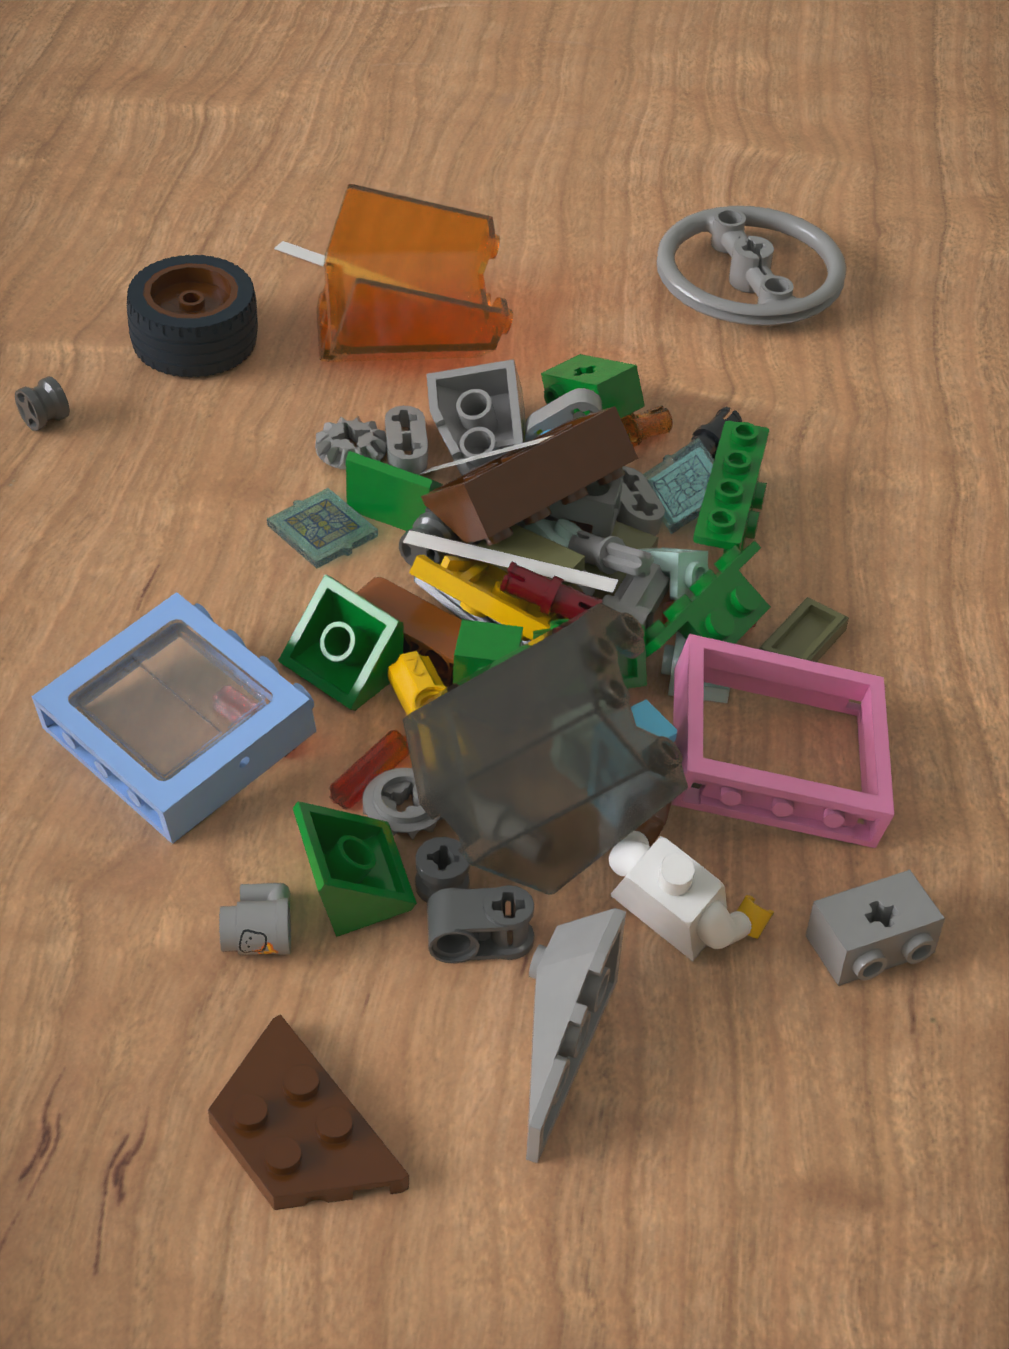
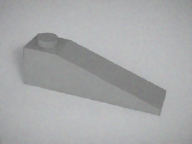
M514 359L426 374L430 414L454 461L525 443L526 418L523 391ZM507 452L461 463L456 466L461 475H464Z
M613 908L558 925L548 946L539 944L533 955L529 968V977L536 979L526 1160L538 1164L618 979L626 911Z

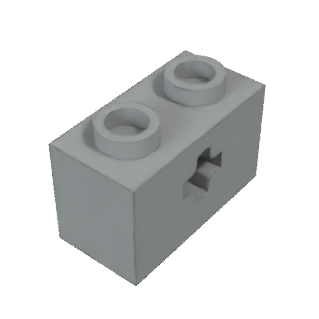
M907 870L813 901L806 937L837 985L840 986L857 979L863 981L870 980L884 970L906 962L915 964L927 959L931 954L935 953L945 918L911 870Z

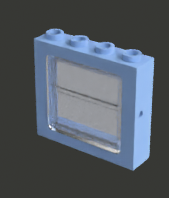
M177 592L31 696L42 728L172 844L316 732L312 711L314 701L309 692L299 683L292 685L283 678L275 665L267 657L260 656L258 658L248 650L242 639L233 630L228 629L225 631L218 626L202 605L198 603L192 605Z

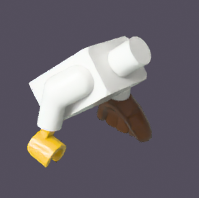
M656 782L646 789L639 790L622 809L616 821V845L610 852L609 865L616 874L625 877L612 891L611 897L691 961L695 960L706 945L713 949H723L745 938L747 935L758 939L773 916L774 911L760 907L754 903L756 899L753 896L746 895L738 909L729 913L723 883L667 838L662 836L658 838L664 828L663 826L666 824L672 798L668 787L661 782Z

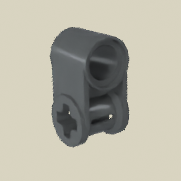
M510 885L477 889L446 888L433 893L427 902L428 948L431 956L444 963L488 959L513 960L523 957L529 953L534 943V931L529 924L534 914L532 896L526 890ZM506 901L511 902V915H505ZM513 930V943L511 945L507 943V931Z

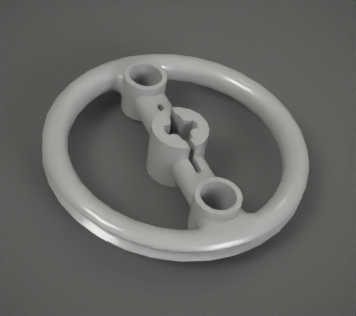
M755 206L716 207L699 211L681 219L665 232L659 243L656 260L657 271L663 284L683 304L715 319L752 326L789 324L819 314L839 297L844 287L847 268L845 258L838 245L820 228L789 213ZM745 226L778 231L807 244L816 251L826 265L828 275L824 284L806 297L796 298L793 296V283L785 277L775 276L771 271L774 252L773 244L762 237H747L744 232ZM701 232L712 234V247L719 252L729 253L732 258L729 273L730 284L735 289L743 292H755L758 296V304H747L723 299L696 287L682 275L675 263V254L679 246L687 239Z

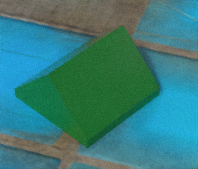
M351 451L348 452L346 458L347 510L405 531L412 529L416 519L425 513L426 506L421 496L443 485L432 479Z
M325 574L278 662L350 710L356 711L390 684L388 667L394 664L399 656L403 654L404 623Z
M300 801L295 804L292 809L319 895L336 937L409 912L415 907L417 902L389 822Z

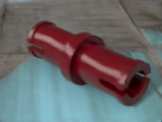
M513 561L507 569L508 575L504 576L500 586V591L510 593L540 606L539 612L549 615L552 611L568 619L580 620L581 624L595 622V615L599 614L604 602L600 598L596 599L564 585V579L554 575L553 579L547 578L521 567Z

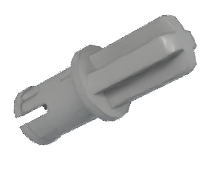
M578 531V537L573 535L569 541V549L584 555L585 563L596 565L605 574H613L620 571L645 578L651 573L650 566L654 562L651 553L625 546L623 540L619 537L608 536L603 538L586 531Z

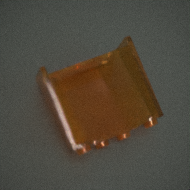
M348 184L326 249L323 265L325 268V285L323 291L318 296L316 309L319 359L326 362L478 358L495 351L501 335L508 334L511 328L513 311L508 308L507 300L501 297H497L491 307V294L486 292L483 274L489 259L494 260L496 258L500 245V236L495 234L493 217L364 186Z

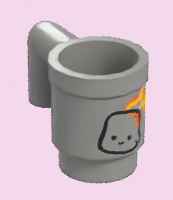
M284 883L240 884V902H237V906H220L219 933L221 951H238L239 955L291 954V893L289 887Z

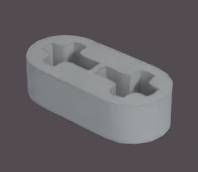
M586 388L569 391L533 412L527 418L525 423V442L540 436V434H537V431L540 429L543 432L553 429L569 420L585 416L583 412L590 410V414L601 411L602 400L598 394ZM578 408L580 411L574 414V409Z
M403 405L390 409L385 415L387 464L419 475L426 470L428 465V440L424 414L418 408ZM401 427H408V431H402ZM404 451H411V455H404Z
M623 466L625 475L623 476L621 505L617 521L656 536L661 527L665 508L642 473L633 468Z

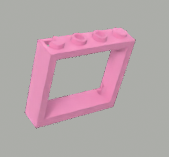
M693 634L688 635L674 668L673 726L677 729V737L673 742L672 805L876 848L894 817L884 677ZM704 682L857 716L862 792L703 758ZM849 700L860 701L861 704L849 702ZM693 783L702 784L700 789L691 787ZM858 819H864V824L857 823Z

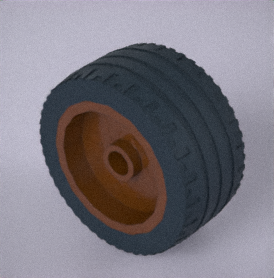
M179 255L149 264L131 280L127 291L129 334L133 349L138 358L152 369L172 376L206 377L237 367L238 364H241L253 352L258 332L256 294L251 278L238 265H234V263L228 262L225 259L215 258L214 256Z

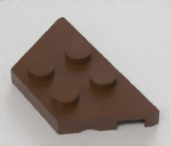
M280 1014L273 1018L208 1109L209 1123L272 1208L280 1210L301 1207L315 1200H322L328 1203L353 1200V1191L389 1186L390 1194L402 1193L409 1189V1174L282 1015Z

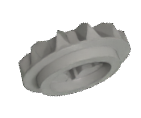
M359 416L353 421H347L340 417L337 424L327 422L324 424L323 431L316 433L315 449L318 457L323 462L332 467L346 470V458L349 451L380 461L387 451L385 431L377 429L375 421L363 423ZM348 439H352L354 442H357V447H355L353 443H350Z
M414 768L391 769L374 777L366 786L362 799L363 814L370 818L389 822L393 836L398 832L408 833L413 840L418 831L425 830L433 833L437 821L445 819L447 793L441 782L425 771ZM410 794H412L413 806H408L406 811L398 812L396 809L397 805H402L404 800H408Z

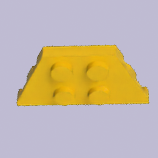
M419 554L416 556L409 571V574L461 601L460 606L474 616H488L504 625L523 627L522 641H533V631L549 629L550 622L553 620L568 619L552 611L549 615L539 612L540 606L510 593L500 591L505 575H508V572L486 562L458 556H444L441 565H439L426 555Z

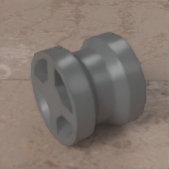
M47 376L41 379L34 388L25 386L15 392V402L24 422L33 431L44 428L47 421L51 419L60 421L69 416L70 408L67 397L60 384L53 377Z
M433 512L421 514L414 522L413 528L410 529L411 531L458 541V535ZM410 530L403 534L399 540V551L410 566L413 565L416 556L419 554L426 555L439 565L443 561L444 555L449 554L403 543Z
M436 837L425 841L418 848L415 859L417 870L415 887L417 894L423 901L427 903L429 897L441 889H469L470 879L468 872L471 859L469 850L463 843L449 837Z

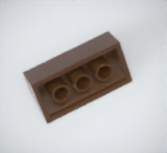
M614 406L569 420L530 441L548 436L552 437L538 444L511 450L421 496L425 506L465 543L485 539L487 546H490L512 536L514 532L511 526L523 520L525 525H530L551 515L552 512L549 506L559 500L562 505H567L589 494L586 488L589 484L597 481L599 486H602L624 476L625 472L622 467L638 459V456Z

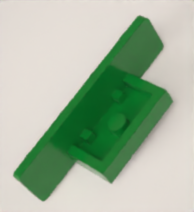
M726 421L724 423L694 531L693 541L695 543L723 548V553H726L734 545L742 551L746 538L755 539L760 512L753 511V509L762 510L767 483L759 482V477L769 436L768 428L756 426L748 422Z
M753 541L742 551L736 545L731 547L714 563L715 567L719 570L716 574L709 569L689 587L694 596L689 599L686 594L682 595L663 612L668 619L665 624L658 619L645 630L646 658L663 646L677 631L686 640L689 634L736 644L771 608L739 571L761 549L756 541Z

